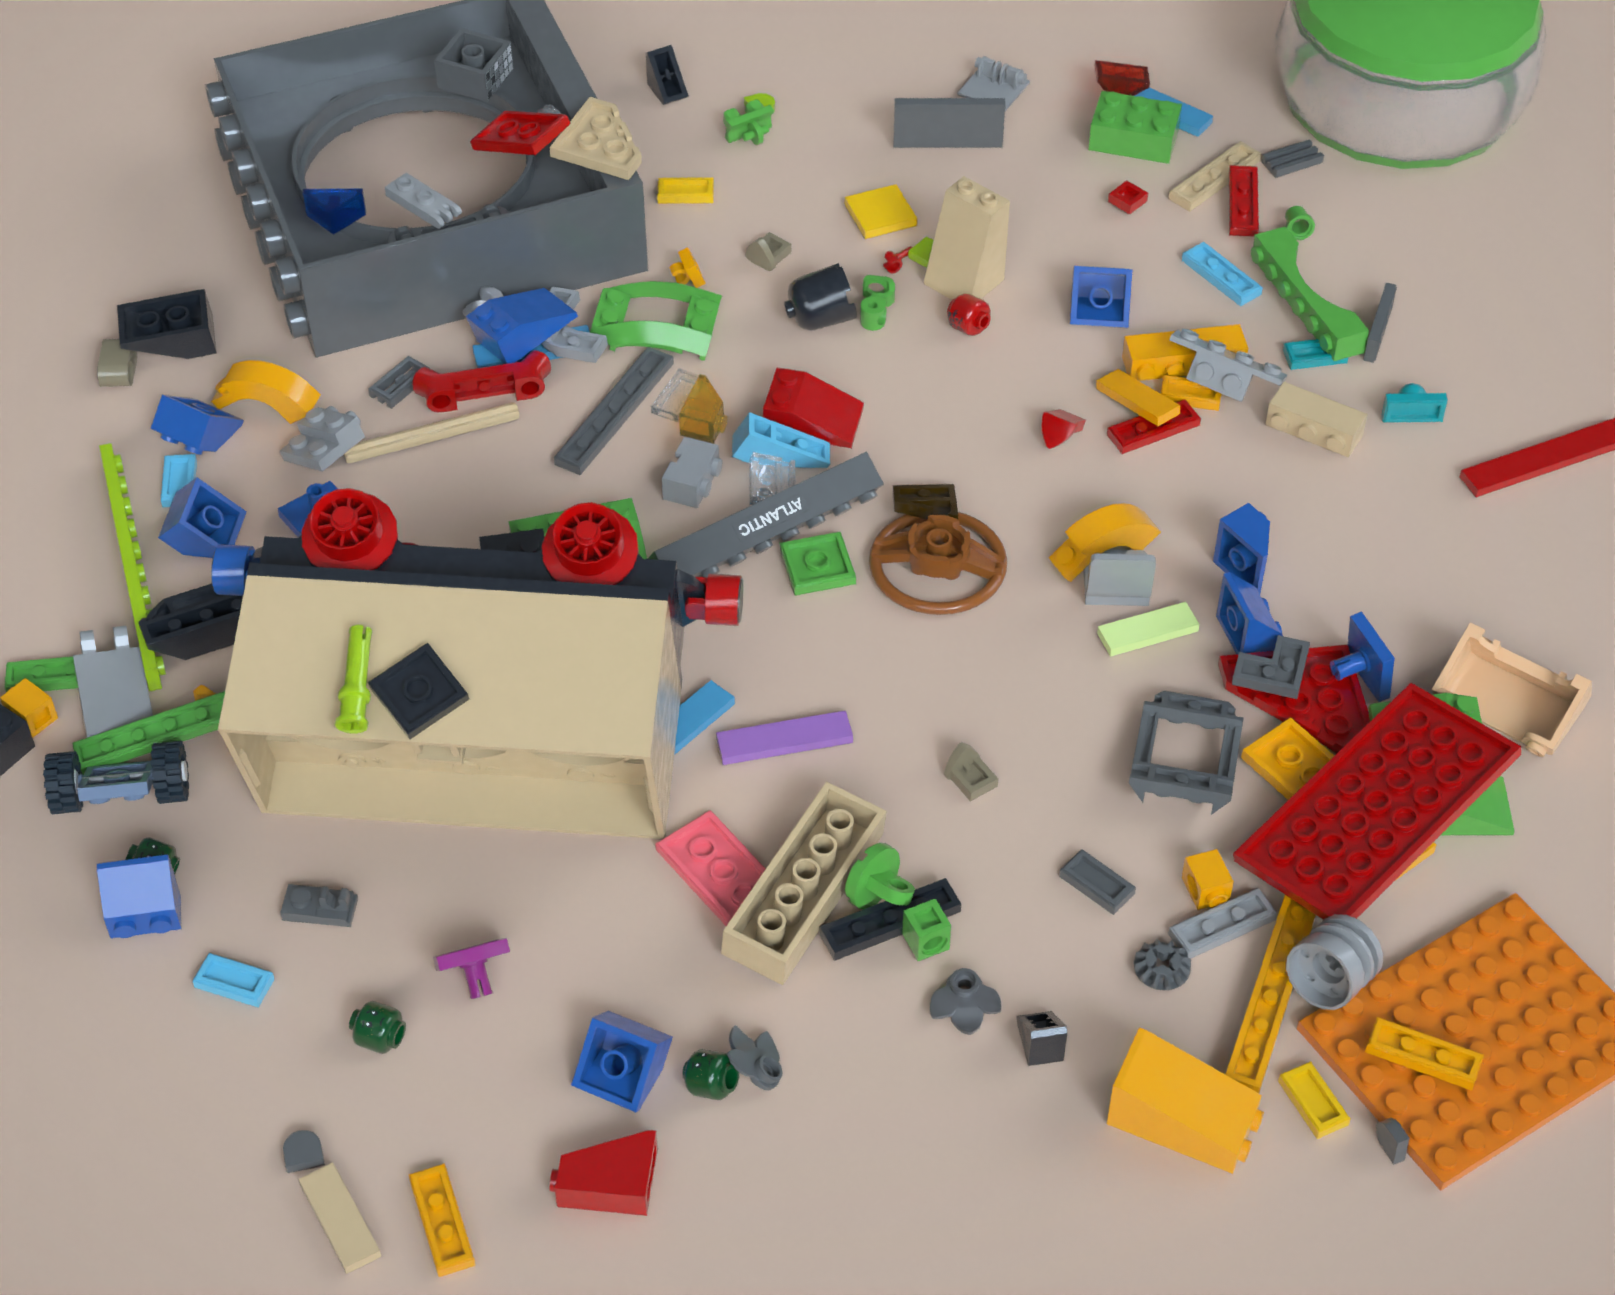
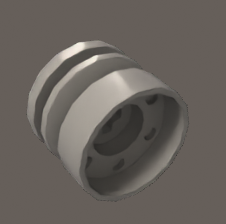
M1334 914L1325 918L1308 936L1304 937L1293 947L1287 956L1286 970L1290 983L1308 1003L1321 1009L1336 1010L1351 1001L1360 989L1365 987L1382 968L1383 952L1379 940L1364 923L1348 915Z

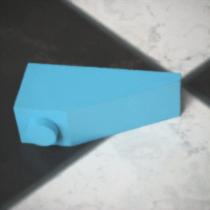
M749 412L732 435V457L758 467L828 468L830 465V442Z

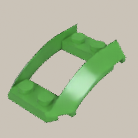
M659 281L637 282L603 288L590 333L605 335L610 345L609 350L615 351L617 347L624 346L653 347L680 354L684 350L700 355L699 359L705 361L722 295L685 284ZM660 297L689 303L683 326L660 321L624 322L630 298Z

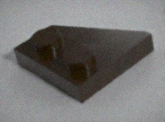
M954 484L893 485L894 512L927 520L930 515H947L958 519Z

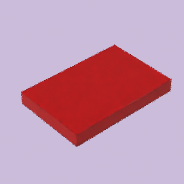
M503 111L473 137L470 144L473 150L536 155L571 123L565 114Z

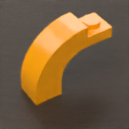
M247 360L237 362L231 366L226 377L216 385L215 389L217 392L211 402L218 409H222L238 400H258L274 408L292 424L306 417L307 412L314 408L321 394L302 377L282 366L265 361Z
M1125 503L1113 504L1087 514L1065 531L1069 538L1048 558L1062 576L1071 582L1090 564V558L1093 554H1102L1117 546H1127L1133 550H1143L1161 531L1149 516L1137 506Z

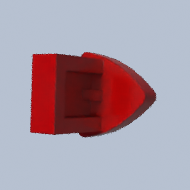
M1062 409L1045 411L1042 416V434L1047 448H1055L1067 441L1073 433L1082 431L1086 419Z

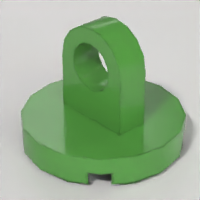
M877 843L867 848L864 853L868 855L863 861L858 859L854 863L847 877L845 893L850 898L848 901L859 909L874 906L882 899L896 905L910 904L915 888L911 883L897 875L900 866V856L897 850L886 843Z

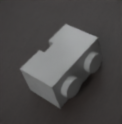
M684 436L675 453V456L679 458L677 463L671 461L662 477L663 499L698 508L703 497H708L714 476H719L723 461L719 458V445Z

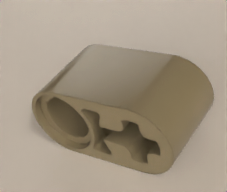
M103 339L97 367L99 385L101 387L132 386L137 363V351L121 349L119 339Z

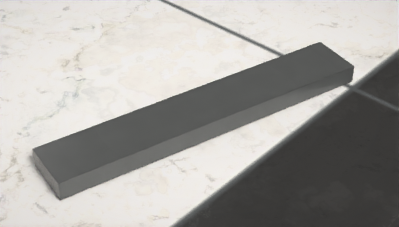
M647 347L554 457L555 465L581 476L672 367L674 357Z

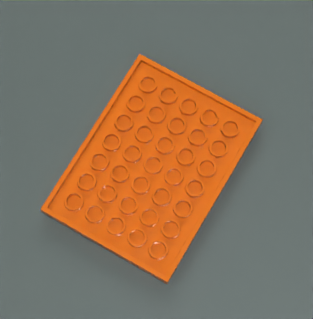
M1517 893L1512 894L1377 974L1345 1006L1336 1010L1320 1008L1298 1021L1297 1030L1379 1122L1393 1118L1400 1123L1410 1138L1407 1154L1440 1191L1615 1081V992ZM1376 1018L1388 1020L1483 1054L1484 1056L1473 1089L1469 1090L1366 1053V1046Z

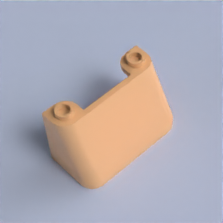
M1470 622L1435 682L1432 694L1451 693L1477 697L1483 724L1525 744V748L1536 756L1553 755L1592 695V681L1578 674L1575 675L1573 680H1567L1566 673L1562 671L1560 674L1554 673L1501 647L1500 641L1494 639L1492 642L1483 636L1485 629Z

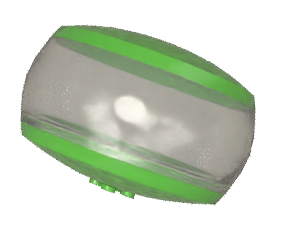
M1287 0L1275 35V54L1281 81L1293 116L1319 142L1356 160L1400 169L1446 167L1486 152L1513 126L1530 103L1538 84L1545 54L1546 29L1544 12L1540 0Z

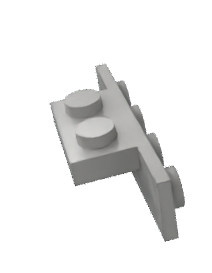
M1177 329L1169 339L1172 342L1197 351L1186 379L1241 402L1246 395L1253 375L1279 386L1287 378V374L1282 373V369L1272 363H1265L1263 365L1253 361L1254 357L1242 351L1234 353L1226 350V345L1215 340L1207 342L1199 339V335L1189 329H1182L1181 331Z

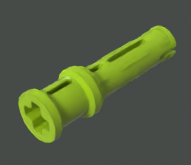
M353 625L349 628L345 683L338 692V700L341 702L340 715L335 720V727L339 731L350 734L362 733L368 729V720L365 719L366 704L370 702L371 694L369 689L366 688L372 629L367 626L363 634L364 625Z

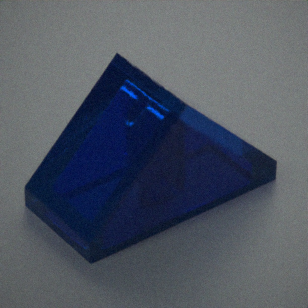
M363 188L303 189L307 216L333 235L366 215Z

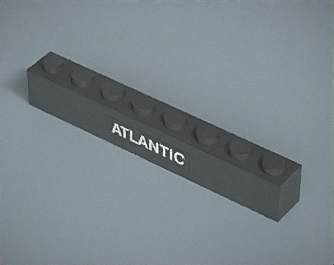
M866 451L654 551L648 559L677 561V568L694 577H708L709 573L717 574L720 572L718 567L726 563L730 567L739 564L747 559L745 554L755 550L756 554L766 551L773 546L772 541L780 537L783 542L795 537L800 533L798 529L805 525L812 529L826 521L824 517L826 515L834 513L836 517L852 508L850 504L858 500L861 504H864L878 496L876 491L884 483Z

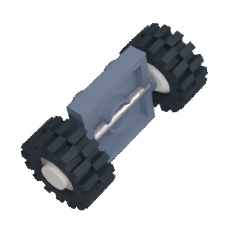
M183 742L153 743L151 761L87 767L84 775L81 772V763L76 751L45 755V770H43V776L45 777L44 788H46L45 797L48 799L47 805L50 808V813L53 815L81 812L83 801H89L91 804H102L110 801V798L124 797V800L127 801L139 800L144 798L145 795H149L152 785L159 804L188 801V761H186L187 755Z

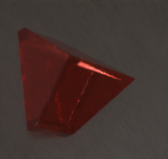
M1095 60L1096 80L1106 92H1117L1119 94L1135 96L1150 86L1148 67Z

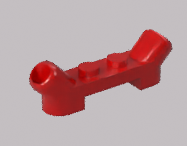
M533 350L521 362L440 374L424 366L414 374L412 385L414 392L426 398L427 407L434 412L458 410L457 402L511 393H515L517 401L536 398L544 392V379L551 373V363L546 354Z

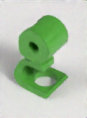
M867 275L863 279V296L866 298L861 302L860 323L866 330L876 331L884 327L887 307L895 303V283L889 277ZM879 283L884 289L877 292L871 290L868 285Z

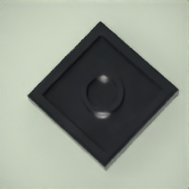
M428 643L368 682L372 692L409 740L470 700L468 693Z

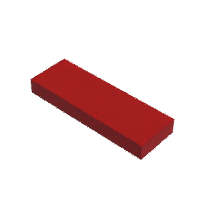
M1230 165L1229 235L1254 237L1259 232L1258 167Z
M1184 399L1176 402L1180 405V414L1159 426L1142 416H1138L1108 427L1107 436L1121 454L1198 427L1200 426L1201 418Z

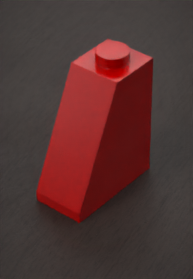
M656 1130L643 1131L562 1154L559 1168L552 1169L550 1177V1192H555L557 1207L647 1216L658 1152Z

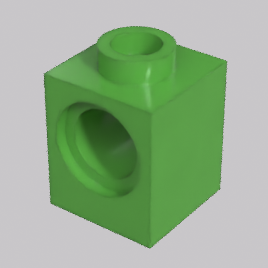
M936 899L906 909L903 912V937L917 961L950 949L951 924Z

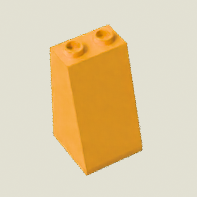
M1139 1027L1112 1087L1107 1125L1233 1174L1238 1160L1245 1163L1252 1145V1141L1247 1140L1250 1131L1257 1133L1261 1125L1264 1112L1258 1109L1262 1095L1153 1033Z

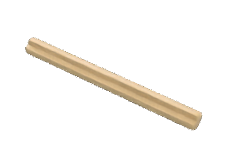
M512 402L358 442L344 454L347 463H353L517 420L519 418V409L517 404Z

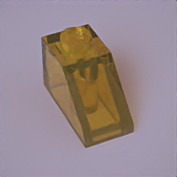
M700 374L679 413L680 436L714 444L719 433H723L726 429L727 416L724 415L722 399L706 375Z

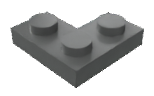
M1278 635L1272 659L1239 652L1232 685L1297 699L1310 642Z

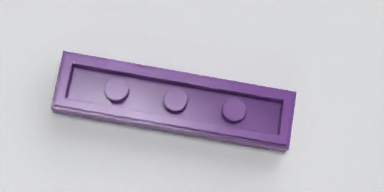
M845 710L716 732V740L722 764L727 765L853 743V733Z

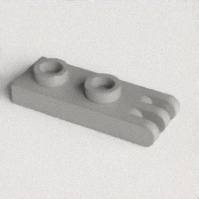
M408 173L403 174L385 186V193L388 198L437 229L445 225L444 222L449 223L452 221L453 216L457 217L462 214L461 208L456 203Z

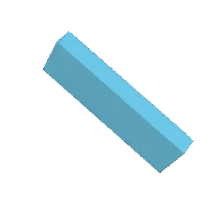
M1205 242L1183 253L1182 261L1240 307L1262 295V286Z

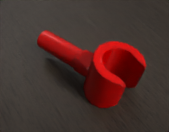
M910 246L896 254L892 251L886 252L885 259L888 262L884 263L883 267L891 274L897 273L903 265L901 260L909 255V250L913 247Z

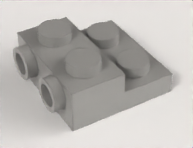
M329 406L326 409L317 407L308 411L306 417L297 423L301 434L293 437L289 444L280 450L283 460L323 472L365 437L360 426V419L352 411H348L345 414L339 413L333 406Z

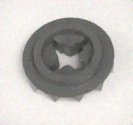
M1157 938L1152 944L1144 943L1139 952H1136L1134 970L1138 978L1145 985L1157 990H1172L1183 985L1189 978L1191 959L1187 957L1184 947L1178 948L1172 940L1169 943H1163ZM1157 958L1161 961L1170 960L1169 968L1164 965L1156 966Z

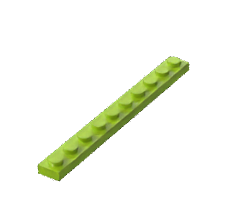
M112 443L99 445L149 692L162 689L160 676L166 675L163 657H156L155 651L148 650L138 624L152 610H146L145 606L151 604L148 585L141 587V582H146L147 580L143 563H136V560L142 559L139 542H132V538L138 537L134 518L127 519V516L133 515L130 498H123V494H128L125 475H118V473L124 472L121 455H114Z

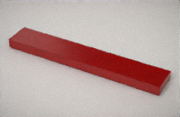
M1615 418L1462 469L1460 479L1475 497H1479L1615 450Z

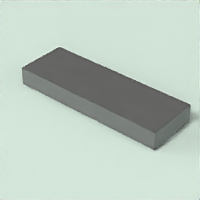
M1385 284L1368 337L1363 361L1371 363L1376 361L1397 290L1395 284Z

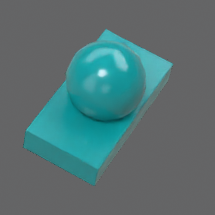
M1406 384L1399 390L1398 394H1386L1381 413L1382 422H1443L1448 402L1446 393H1426L1425 389L1419 384Z

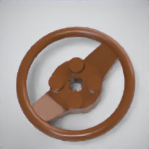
M958 512V519L947 515H930L928 520L903 515L885 526L876 536L869 554V567L878 588L900 606L924 614H955L979 606L997 592L1007 572L1005 548L991 528L982 521L965 513ZM912 525V527L910 528V530L905 531V532L898 533L899 531L903 530L904 528H907V527H909V526ZM961 526L979 534L988 543L991 550L971 539L969 530L966 532ZM909 562L911 564V571L916 575L946 578L948 580L957 579L961 571L964 570L987 578L989 581L975 594L960 600L950 602L924 601L913 598L898 590L887 579L882 563Z

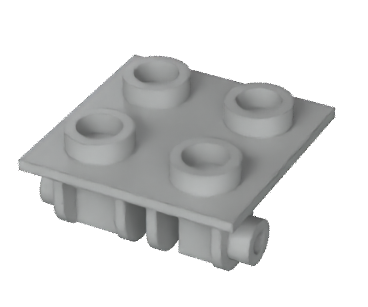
M986 56L978 57L975 61V67L978 70L958 91V95L965 98H1005L1006 111L1028 86L1030 80H1027V74L1022 69L1014 68L1008 64H1004L1002 67V62L1000 61L995 64V60L989 59Z

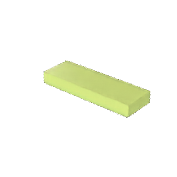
M1182 602L1098 626L1097 634L1111 657L1198 632L1200 624L1187 602Z

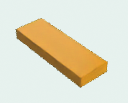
M1116 369L1096 380L1097 390L1157 426L1180 414L1179 404L1120 369Z
M1379 1017L1376 1018L1365 1050L1368 1054L1472 1090L1484 1056L1481 1053Z
M445 1163L408 1174L438 1277L476 1266Z

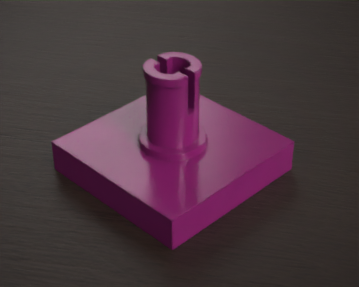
M501 938L434 956L433 960L436 971H443L458 966L460 969L464 968L471 995L470 999L481 997L477 979H479L483 996L493 994L484 962L488 961L487 958L509 953L510 949L507 938Z

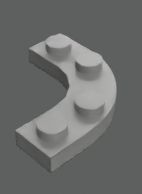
M552 287L550 289L552 294L573 310L580 301L579 291ZM568 325L541 343L547 350L558 357L592 363L597 362L608 346L605 335L578 331L570 328Z

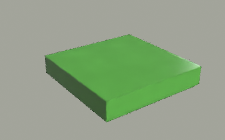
M841 532L780 543V552L795 596L856 584V575Z

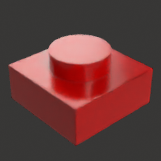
M1126 180L1109 193L1108 202L1130 215L1147 202L1148 192Z

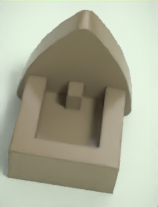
M769 232L763 238L760 237L751 243L745 255L755 265L772 271L779 262L792 253L791 243Z
M963 742L959 743L949 757L944 775L948 780L951 779L969 801H972L998 787V778L981 760L979 754L972 746Z

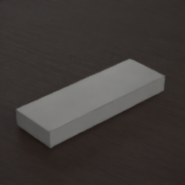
M1256 888L1169 927L1168 935L1178 948H1185L1187 957L1191 959L1275 921L1277 912L1260 889Z

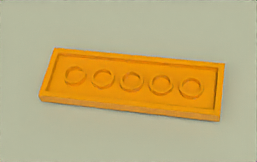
M1291 717L1244 748L1241 758L1287 800L1334 757L1329 750ZM1433 842L1398 878L1432 855L1437 844Z

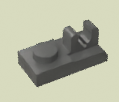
M288 884L280 912L282 921L351 927L358 895L346 888L335 890L325 886L313 887Z

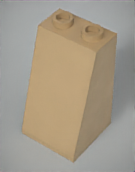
M965 176L945 191L924 285L951 300L964 293L982 299L998 286L1005 277L1010 200Z

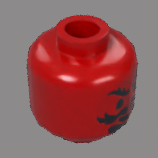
M961 294L948 305V321L954 329L975 336L990 324L991 310L989 304L974 295Z

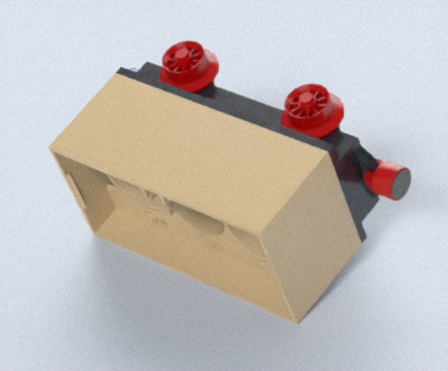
M351 488L336 489L323 495L314 505L304 523L302 535L298 538L265 536L263 547L256 550L253 546L220 544L214 552L211 579L215 593L219 595L243 596L218 730L261 813L664 839L666 836L683 680L680 664L684 628L695 620H705V623L710 625L739 626L743 609V579L741 575L711 573L708 574V577H694L677 568V561L643 559L639 555L637 534L628 519L615 510L597 503H580L566 509L547 529L541 550L538 552L420 546L415 543L400 542L398 540L397 520L386 503L376 496L366 494L360 490ZM353 625H364L363 634L367 626L372 629L366 688L369 689L371 694V700L366 704L365 719L368 720V729L362 733L350 734L339 731L335 727V720L340 715L341 702L338 700V692L345 683L349 628ZM428 643L468 693L470 700L409 740L372 692L368 682Z

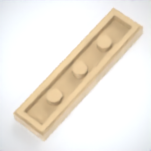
M1240 141L1169 191L1168 199L1190 212L1229 184L1230 165L1254 166L1261 161L1262 153Z

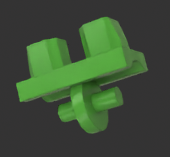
M758 99L750 101L746 105V114L740 115L737 109L734 108L724 112L725 138L728 143L743 138L744 141L751 139L755 145L762 144L764 141L763 134L768 133L769 128L772 127L771 115L774 114V109L771 105L764 107Z

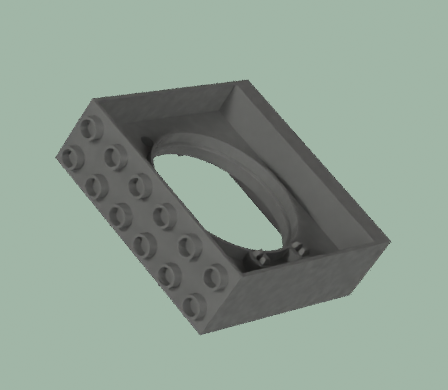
M462 0L214 58L218 81L205 84V89L214 118L219 117L220 127L215 128L214 131L222 160L233 159V161L227 162L236 195L247 193V195L241 196V201L250 230L261 228V230L255 231V238L263 264L275 263V266L269 267V273L277 300L283 301L292 298L294 301L283 305L292 338L295 339L307 335L316 358L466 319L463 310L470 303L481 300V287H494L502 292L503 296L546 288L550 291L552 287L577 290L648 271L643 182L637 171L629 180L550 157V146L557 137L538 154L526 155V167L522 175L502 197L492 204L485 205L476 213L445 223L440 229L434 226L388 228L355 222L328 210L318 203L307 190L305 183L306 172L317 154L328 143L342 133L351 131L355 126L382 116L408 111H423L427 113L436 110L462 113L491 123L503 111L565 114L568 116L569 121H571L589 97L596 99L597 97L544 0ZM460 28L511 42L514 70L488 102L437 87L434 60Z

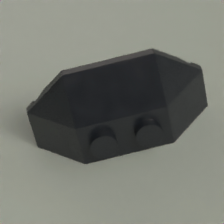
M211 583L164 598L149 612L146 618H142L138 622L148 650L188 660L234 645L243 596L216 594Z

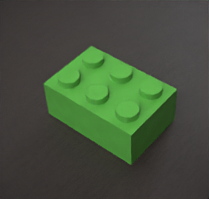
M1101 91L1091 123L1088 150L1169 164L1179 131L1182 104L1149 99L1142 96Z

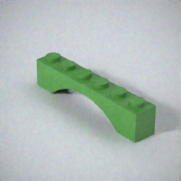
M1281 227L1255 234L1254 244L1251 248L1253 262L1258 264L1265 273L1267 280L1273 283L1279 295L1288 302L1293 313L1299 316L1305 324L1307 331L1312 333L1316 339H1319L1322 350L1330 354L1333 361L1365 353L1369 329L1355 312L1326 301L1305 283L1296 264L1299 243L1286 227Z

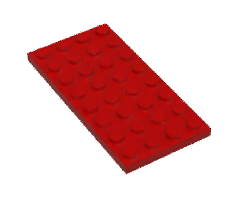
M1410 683L1233 853L1234 862L1322 920L1334 914L1348 915L1357 919L1521 756V746L1415 684Z

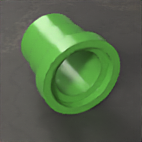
M1293 206L1286 211V228L1296 240L1306 239L1314 232L1315 222L1303 207Z

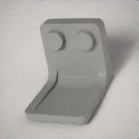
M1107 550L1102 554H1093L1090 558V564L1084 569L1085 605L1149 606L1156 568L1155 556L1147 555L1143 550Z

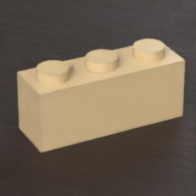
M1283 382L1269 403L1265 425L1349 458L1364 434L1368 414Z

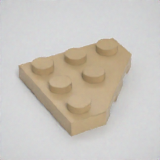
M593 97L588 98L570 121L571 124L561 132L550 146V157L626 180L631 178L642 163L641 152L638 146L635 147L632 135L626 123L622 122L616 104Z

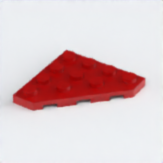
M1348 645L1309 648L1297 699L1232 685L1239 654L1219 656L1218 666L1227 691L1282 722L1291 717L1319 743L1336 753L1370 722L1369 712L1357 674L1355 673L1338 681L1330 668V661L1350 655ZM1274 651L1247 654L1272 659Z

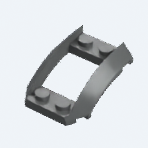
M1162 691L1156 694L1153 702L1144 701L1129 779L1130 786L1142 803L1145 792L1154 793L1159 797H1177L1188 799L1193 803H1211L1212 815L1231 801L1244 718L1235 715L1236 709L1230 702L1169 691ZM1158 719H1167L1169 722L1176 724L1183 722L1196 724L1206 729H1225L1217 775L1151 763Z

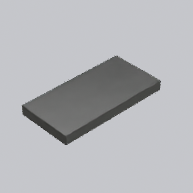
M895 98L894 148H1003L1005 98Z

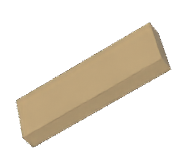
M334 1163L328 1164L298 1179L346 1274L382 1257L380 1249Z

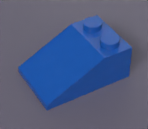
M546 288L489 299L469 313L466 318L477 342L504 364H510L518 361L578 317V314Z

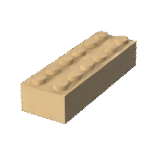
M826 781L723 930L721 954L784 985L819 932V926L825 923L845 893L847 877L852 866L858 859L863 861L868 855L864 853L865 850L877 844L882 837L887 811Z

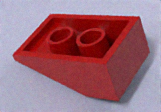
M777 367L763 407V418L830 442V445L852 448L864 409V402L807 372Z

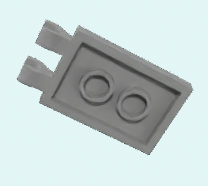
M126 626L113 627L115 650L96 652L93 630L80 632L82 654L73 655V663L87 738L153 716L140 647H129Z

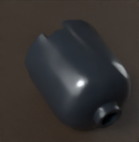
M839 263L798 277L789 285V300L784 302L788 318L794 317L797 324L803 329L817 330L857 318L855 303H848L846 292L851 291L845 272L842 266H839Z

